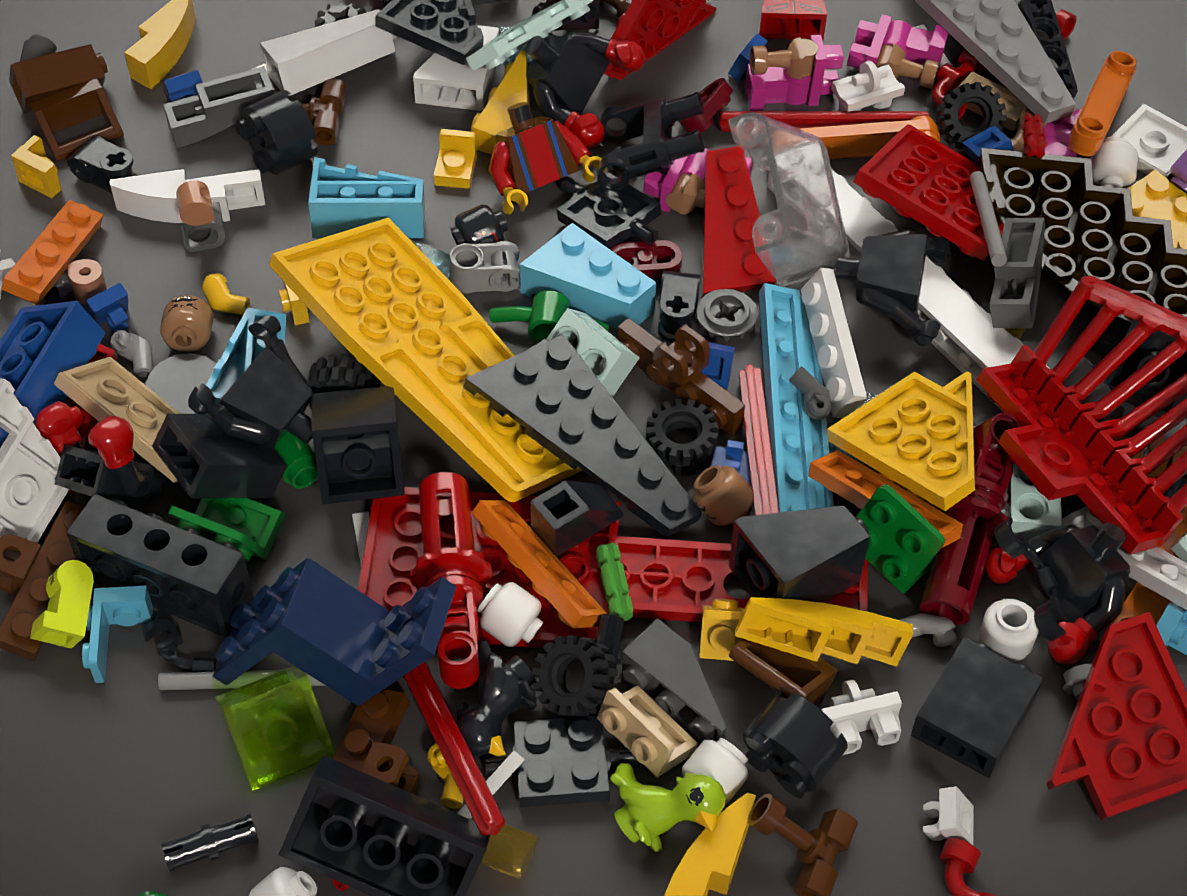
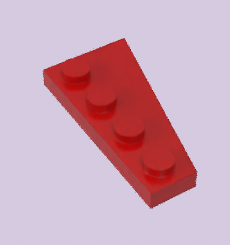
M743 146L706 151L704 165L705 202L701 299L706 294L719 289H732L744 292L761 289L764 283L775 285L776 278Z

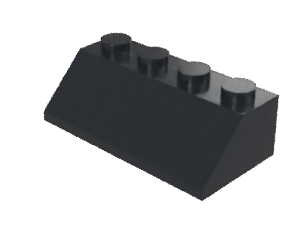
M324 755L310 780L278 855L370 896H466L486 852L490 835L483 836L475 822L469 818Z

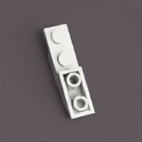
M184 169L110 180L112 194L118 211L154 221L184 223L180 218L176 191L181 184L191 180L201 181L208 186L213 210L222 214L223 222L230 221L229 210L265 205L259 169L187 180Z

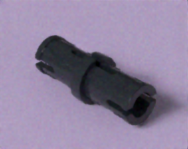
M248 813L246 816L210 827L209 823L200 826L201 831L169 842H162L161 846L168 869L173 871L176 868L210 857L211 861L220 858V853L252 842L256 843L259 840L251 814Z

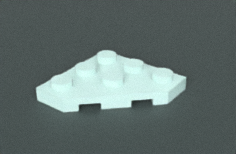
M561 0L510 27L468 56L466 60L472 71L483 65L488 70L506 61V58L520 51L521 47L527 45L533 37L541 36L545 38L549 35L548 33L562 26L561 20L570 16L571 20H575L589 12L588 4L593 0Z

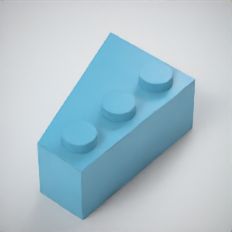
M315 157L308 202L312 238H324L385 218H390L409 239L424 238L426 216L424 180L379 171L378 176L358 172V166L347 164L345 169L327 166L325 159Z
M573 223L520 263V294L532 297L533 294H538L545 290L560 292L570 300L571 308L585 312L591 318L608 323L610 327L618 329V326L628 318L639 325L655 312L656 282Z
M247 307L228 342L227 348L221 359L218 360L206 384L214 394L215 401L218 404L222 396L266 347L263 340L257 339L249 332L248 327L264 316H275L281 325V331L276 335L285 344L286 314Z

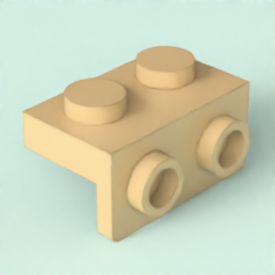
M638 685L623 694L616 688L606 692L597 719L609 733L613 734L634 754L635 758L641 764H644L657 778L689 758L695 752L698 743Z

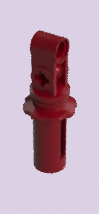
M999 413L973 427L975 491L946 511L935 506L936 509L962 523L963 528L961 538L941 548L933 558L921 599L920 610L923 613L949 618L955 625H963L969 622L992 540H996L994 527L1009 518L1001 510H1004L1007 504L1008 495L1006 489L1013 475L1014 463L1011 461L1008 453L998 443V440L1005 430L1021 426L1017 419L1008 413Z

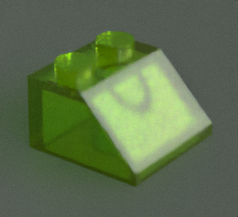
M296 666L289 667L215 697L230 739L252 790L320 763L324 755L333 758L335 754L309 678L304 671Z

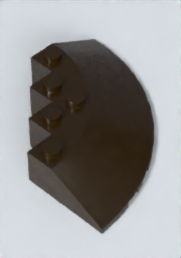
M981 148L982 173L987 183L991 202L1003 224H1005L1006 218L1045 219L1042 269L1071 292H1073L1082 277L1094 276L1187 317V249L1173 248L1171 220L1133 216L1131 189L1093 185L1092 160L1089 158L1049 154L1038 158L1036 155L1028 157L1025 152ZM1089 299L1086 300L1100 309L1103 307L1102 305L1093 302ZM1123 314L1117 316L1131 323L1134 320Z

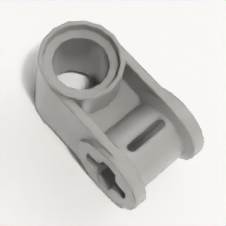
M508 241L459 244L450 252V282L461 293L467 294L485 291L507 292L517 289L520 286V270L517 267V261L520 256L519 249L514 243ZM502 252L506 253V259H503ZM505 273H506V281H504V280H503V277H502L503 274H505Z

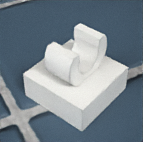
M957 786L939 789V802L931 801L923 805L925 813L930 818L939 817V821L934 825L923 826V832L929 839L934 841H940L945 838H957L973 845L974 806Z

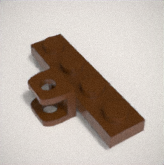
M630 318L618 326V340L639 357L635 365L645 371L653 382L666 387L678 399H681L684 405L688 404V399L695 401V408H698L701 403L707 407L706 414L713 412L715 422H718V429H721L730 437L736 435L743 428L745 404L701 372L709 365L710 356L709 344L704 337L684 324L676 331L675 342L668 347L665 342H660Z
M66 500L41 549L40 544L20 536L8 534L0 538V590L16 596L0 626L1 649L35 661L44 642L30 639L32 625L45 610L47 611L50 600L46 592L48 578L64 562L76 560L67 531L84 507Z
M383 689L360 706H357L332 759L393 786H397L399 780H405L406 784L402 790L414 794L421 776L414 767L406 764L409 761V757L405 750L391 745L410 704L404 692Z

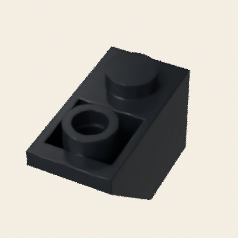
M563 481L530 501L531 529L556 557L623 517V511L599 484Z

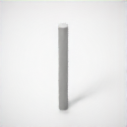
M976 171L970 175L974 198L991 262L994 266L1001 267L1006 264L1007 256L984 174Z
M300 669L249 670L227 686L212 677L214 672L159 673L158 676L159 690L326 686Z

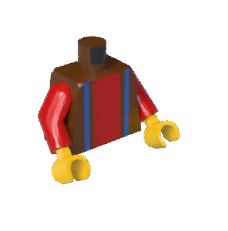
M528 102L517 103L507 108L513 127L496 134V145L493 147L489 166V173L499 194L505 196L502 203L504 213L511 214L513 212L514 206L511 201L517 202L520 210L523 212L528 204L527 192L579 171L577 165L584 167L582 171L584 180L594 182L595 176L589 168H598L602 158L597 156L590 157V151L570 130L552 118L541 116L533 118Z

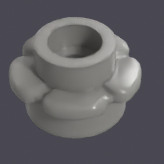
M1092 664L1075 666L1063 674L1066 683L1063 686V690L1069 695L1074 694L1076 700L1080 697Z

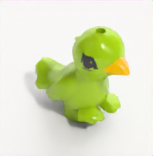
M621 763L610 777L612 783L619 788L620 797L625 801V805L614 813L619 827L633 843L640 840L657 853L662 850L660 834L665 833L682 821L696 822L713 832L717 825L716 817L725 807L726 795L722 785L713 777L707 775L686 773L684 778L676 777L677 785L672 791L659 786L642 785L636 780L633 768L629 763Z

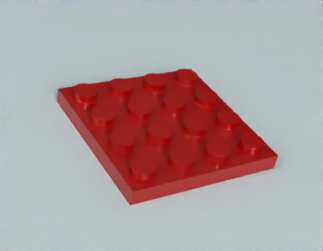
M907 124L859 169L853 183L860 186L868 196L876 199L880 198L893 206L895 211L901 216L915 219L925 225L931 234L941 238L945 237L958 245L959 249L968 256L978 257L984 261L989 255L970 182V175L973 172H982L981 167L912 125ZM993 206L999 231L1002 236L1004 224L999 218Z

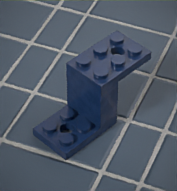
M308 557L294 569L291 567L286 568L271 587L263 586L256 594L254 600L248 605L242 603L238 606L229 621V625L233 627L231 633L221 643L216 652L215 658L219 662L212 677L227 686L267 655L274 652L355 705L360 706L435 655L456 586L444 577H441L428 588L421 587L412 599L404 605H396L389 611Z

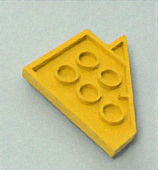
M968 371L944 387L913 372L827 428L828 441L944 511L975 491L972 375Z

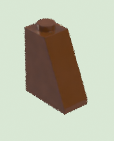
M89 44L10 64L9 83L23 114L32 112L29 103L97 78L102 86L105 80L104 74L108 73V68L100 52L95 54L92 45Z

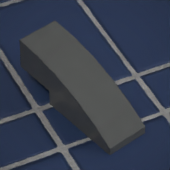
M265 66L196 84L198 95L163 104L176 148L201 141L236 124V121L242 119L244 108L274 95V88Z
M1006 218L1001 238L1007 262L1001 267L994 266L996 280L990 300L993 328L1033 327L1042 269L1045 233L1044 218Z

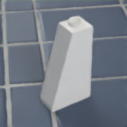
M377 9L261 42L260 45L268 76L280 91L287 90L291 93L290 95H293L395 52L393 39H397V36L375 27V15L380 11Z

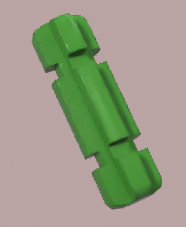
M615 543L602 544L597 547L596 557L598 566L601 568L600 574L606 601L609 603V614L620 616L624 621H628L633 617V605L631 597L628 595L629 588L623 563L620 561L619 547Z

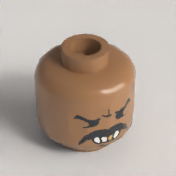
M181 295L174 297L163 310L160 324V334L163 341L169 347L180 352L200 350L210 339L213 312L203 299L196 296Z
M714 465L705 469L697 477L694 483L693 499L697 507L712 524L717 526L734 525V520L750 515L754 492L734 467Z

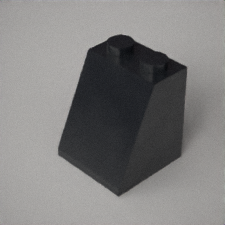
M844 505L744 516L734 520L729 568L752 597L795 599L824 603L860 582L870 535L864 522L858 517L854 518Z

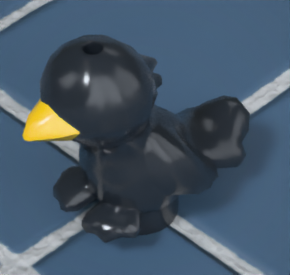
M483 640L477 642L479 669L481 672L477 687L478 704L472 707L467 702H464L463 709L457 710L456 723L474 757L486 754L504 756L506 753L501 739L504 718L514 712L520 704L530 710L536 708V692L531 687L533 683H536V680L522 659L518 656H513L503 663L502 658L494 654L488 642Z

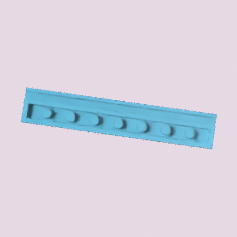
M764 283L759 291L766 409L779 512L834 507L833 492L808 476L810 462L829 454L826 418L815 420L809 417L805 411L803 393L789 381L793 374L802 366L823 385V377L818 364L817 353L810 332L800 290Z

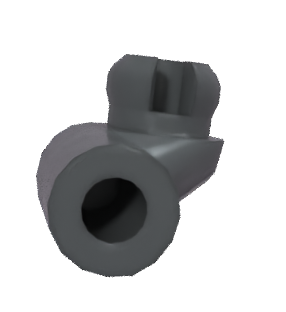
M801 366L789 381L803 393L805 411L808 416L815 420L825 419L831 411L830 392Z

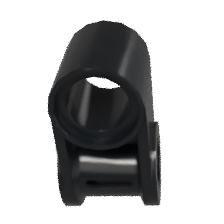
M97 135L92 136L67 160L70 170L78 179L111 194V179L138 176L132 169L134 159L131 152L107 142Z
M663 270L659 298L660 316L658 332L664 340L672 343L675 342V333L684 324L693 329L695 308L697 309L700 274Z

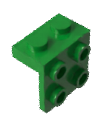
M883 484L876 489L857 515L866 525L870 535L865 559L904 594L929 574L933 558L944 545L945 538L891 486Z
M202 498L195 514L175 506H171L168 512L170 516L178 521L176 527L196 530L204 538L218 544H231L243 553L245 561H250L252 555L266 560L286 516L282 511L248 498Z

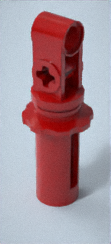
M439 472L423 479L418 488L424 555L416 561V566L410 571V581L412 586L418 590L421 587L428 588L441 577H444L456 586L437 650L442 681L451 688L463 689L474 684L480 673L477 643L479 641L477 609L484 600L483 589L486 587L488 580L492 578L491 564L485 561L484 555L475 551L467 480L456 473ZM451 493L452 498L437 499V494ZM453 518L456 547L442 549L439 519ZM459 658L465 659V660H462V661H452V660H454V659H459Z

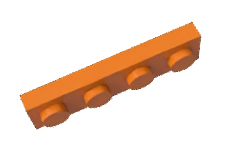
M69 199L4 277L1 290L38 305L68 268L69 263L76 258L99 229L104 214Z
M836 450L810 462L808 475L810 478L824 485L826 489L850 501L857 508L862 510L876 489L883 484H887L944 536L945 543L942 548L961 538L962 523L843 452Z
M480 500L472 514L482 524L483 532L498 542L507 553L506 556L510 563L521 569L532 581L533 589L539 595L547 598L558 611L559 619L573 629L598 627L600 617L607 613L506 500Z

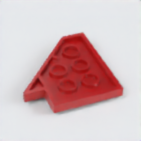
M632 0L627 11L619 18L616 30L611 38L635 41L643 47L645 62H647L714 14L717 8L706 2V0ZM610 61L604 72V75L618 80H622L630 74V72L622 70L618 63Z
M1150 612L1111 624L1105 629L1046 783L1048 790L1083 778L1101 821L1187 790V691Z

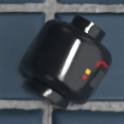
M480 204L458 214L454 219L455 226L450 228L456 245L504 241L503 233L509 230L501 211L493 212L485 204Z

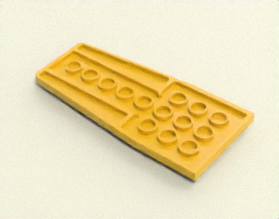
M390 218L272 253L268 265L336 339L385 386L394 388V394L504 499L509 502L519 501L582 471L579 467L574 470L525 434V427L506 414L502 417L492 409L493 404L479 393L473 395L463 388L466 377L515 355L464 295Z

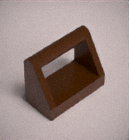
M97 78L29 103L36 128L56 162L69 158L92 136H100L107 142L124 136L117 117ZM101 115L109 126L59 146L53 133Z
M745 639L738 642L729 653V657L776 692L783 691V697L786 699L793 693L803 697L815 706L823 702L838 672L836 668L820 657L815 662Z

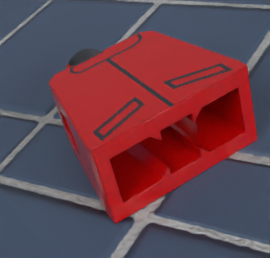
M764 0L761 10L759 35L764 39H796L801 37V39L810 40V35L821 34L822 40H824L827 19L824 0Z

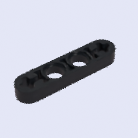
M1020 0L1018 3L1020 11L1048 58L1056 62L1058 68L1055 69L1074 99L1078 92L1077 84L1052 1ZM1036 29L1044 31L1050 39L1047 40L1040 37Z

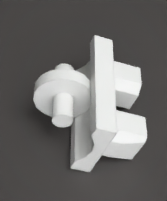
M866 61L860 65L859 74L832 81L831 90L839 100L840 110L850 112L862 111L863 107L870 105L879 110L891 107L893 98L904 95L905 87L896 80L889 64L877 68L872 61Z
M848 680L843 682V695L831 697V707L822 709L834 722L829 730L836 739L841 733L846 738L848 748L843 755L854 753L861 748L862 740L859 732L872 730L877 745L883 746L899 741L901 727L898 715L902 701L898 691L875 696L873 688L860 691L855 680Z

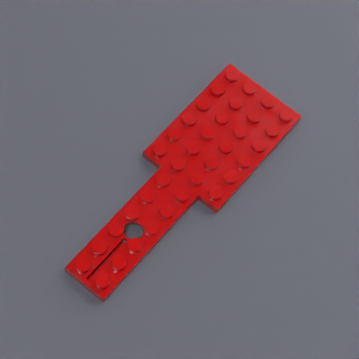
M405 487V495L372 500L358 591L391 611L396 605L402 606L407 603L418 591L416 587L412 586L410 581V571L416 566V561L424 555L418 488ZM469 491L475 551L484 555L485 561L490 563L492 568V578L488 580L486 587L483 589L484 599L497 583L503 587L509 582H514L537 598L542 605L537 618L544 623L529 643L521 639L514 646L543 648L548 642L555 643L554 638L559 636L567 637V635L596 640L598 627L573 629L559 619L558 611L547 598L539 595L533 589L532 581L521 569L510 563L505 550L496 540L491 539L483 532L482 524L472 514L480 500L506 499L499 493ZM451 493L437 494V499L452 498ZM529 495L516 502L507 501L531 528L530 501L538 496ZM614 501L620 508V502ZM453 518L439 519L441 548L456 547ZM619 520L557 556L561 563L607 614H609V603L606 601L596 550L600 545L615 543L620 550V561L623 563L629 588L628 595L631 597L633 605L632 618L702 622L703 605L712 606L713 599L739 601L738 608H746L750 597L745 599L734 598L724 589L723 584L727 583L731 576L734 575L729 568L731 544L618 536ZM866 559L864 561L861 579L858 584L842 592L845 594H838L824 603L868 612V561ZM477 612L479 641L477 642L486 640L489 645H504L481 628V614Z

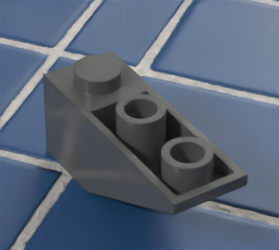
M657 618L623 650L622 673L625 680L631 687L638 685L655 699V702L670 717L676 716L687 725L690 733L699 742L702 743L708 739L717 742L720 737L725 739L726 725L691 645Z

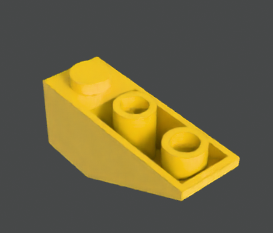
M524 50L520 51L514 62H509L505 69L503 80L498 87H494L491 90L487 105L482 113H477L473 119L471 132L476 134V150L492 155L493 147L496 145V134L513 127L507 108L521 102H528L529 104L527 54Z

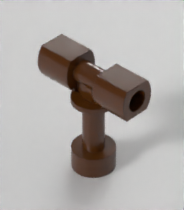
M328 79L324 81L320 98L312 97L310 104L301 103L314 125L317 137L314 138V142L327 146L336 144L340 127L338 114L343 112L346 99L345 82L342 80Z
M770 793L760 797L749 813L748 824L763 835H768L775 831L798 847L797 858L804 865L793 891L798 896H830L838 876V872L832 867L837 853L848 850L858 825L857 820L847 812L837 808L825 812L819 828H815L808 833L785 816L786 805Z

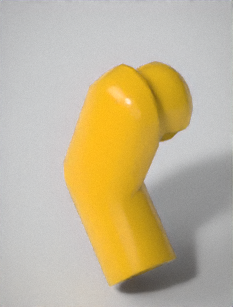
M215 273L206 276L203 281L202 290L211 308L216 311L243 316L247 307L250 308V298L231 294L225 283L227 280L222 274Z
M434 744L427 753V759L432 765L433 770L445 782L441 804L452 809L461 808L464 799L437 744Z

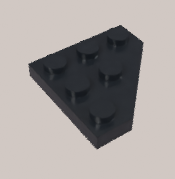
M392 0L375 15V27L461 65H466L468 63L466 58L483 47L484 36L481 28L477 26L476 14L471 0Z

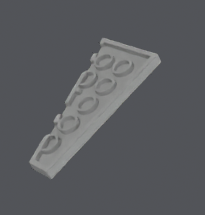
M915 0L921 8L1035 115L1039 114L1044 123L1072 115L1076 103L1015 0Z

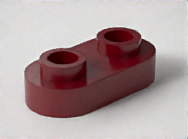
M724 78L717 79L699 93L704 105V114L678 121L687 133L695 129H699L700 133L707 130L713 124L712 117L716 112L722 110L730 103L731 99L729 96L733 90Z
M658 240L654 243L652 242V245H648L645 241L620 243L610 249L651 279H662L663 270L680 272L682 267V250L671 241Z

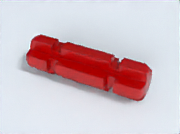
M1027 113L1023 116L1024 123L1021 125L1025 153L1028 157L1036 155L1038 158H1041L1045 155L1044 148L1047 146L1043 119L1039 114L1032 116L1030 113Z

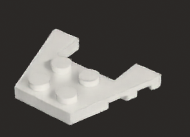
M0 378V427L8 432V436L0 448V538L3 535L9 534L38 543L69 489L54 484L61 459L50 441L42 437L33 423L34 417L28 408L23 407L13 394L15 389L6 379Z

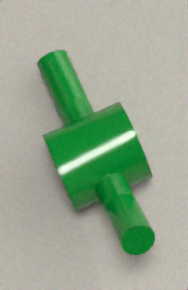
M545 290L534 296L532 307L509 306L491 308L489 316L491 323L529 322L528 334L535 341L541 342L548 338L566 309H570L571 304L570 300L562 293ZM594 319L598 324H600L604 329L608 331V323Z

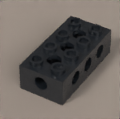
M94 494L67 531L76 560L85 563L91 569L93 583L105 588L146 586L153 608L227 638L231 633L233 627L229 625V621L238 606L242 603L248 605L254 600L244 555L236 547L228 543L218 544L208 540L191 528L181 529L168 524L162 517L154 513L146 515L131 509L125 502L119 499L112 498L109 500Z

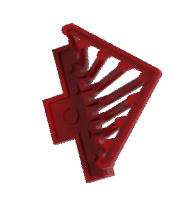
M1094 276L1082 277L1034 352L1028 345L1021 346L1010 364L983 368L976 379L987 392L988 397L997 403L1005 413L1014 416L1021 426L1005 430L998 443L1008 453L1011 461L1021 468L1034 483L1037 491L1044 495L1048 501L1077 494L1086 504L1089 512L1099 519L1103 525L1112 523L1120 527L1126 534V541L1121 547L1130 555L1162 546L1184 517L1180 512L1187 506V484L1171 498L1164 496L1163 493L1187 474V451L1156 478H1149L1147 476L1187 445V424L1145 457L1131 458L1187 418V398L1132 438L1117 440L1186 394L1187 373L1123 417L1104 422L1099 421L1187 351V317ZM1089 299L1102 305L1103 307L1057 365L1049 370L1045 365L1086 300ZM1123 314L1139 321V324L1077 384L1065 387L1062 384L1116 316ZM1160 330L1176 337L1171 344L1099 401L1080 404L1153 332Z

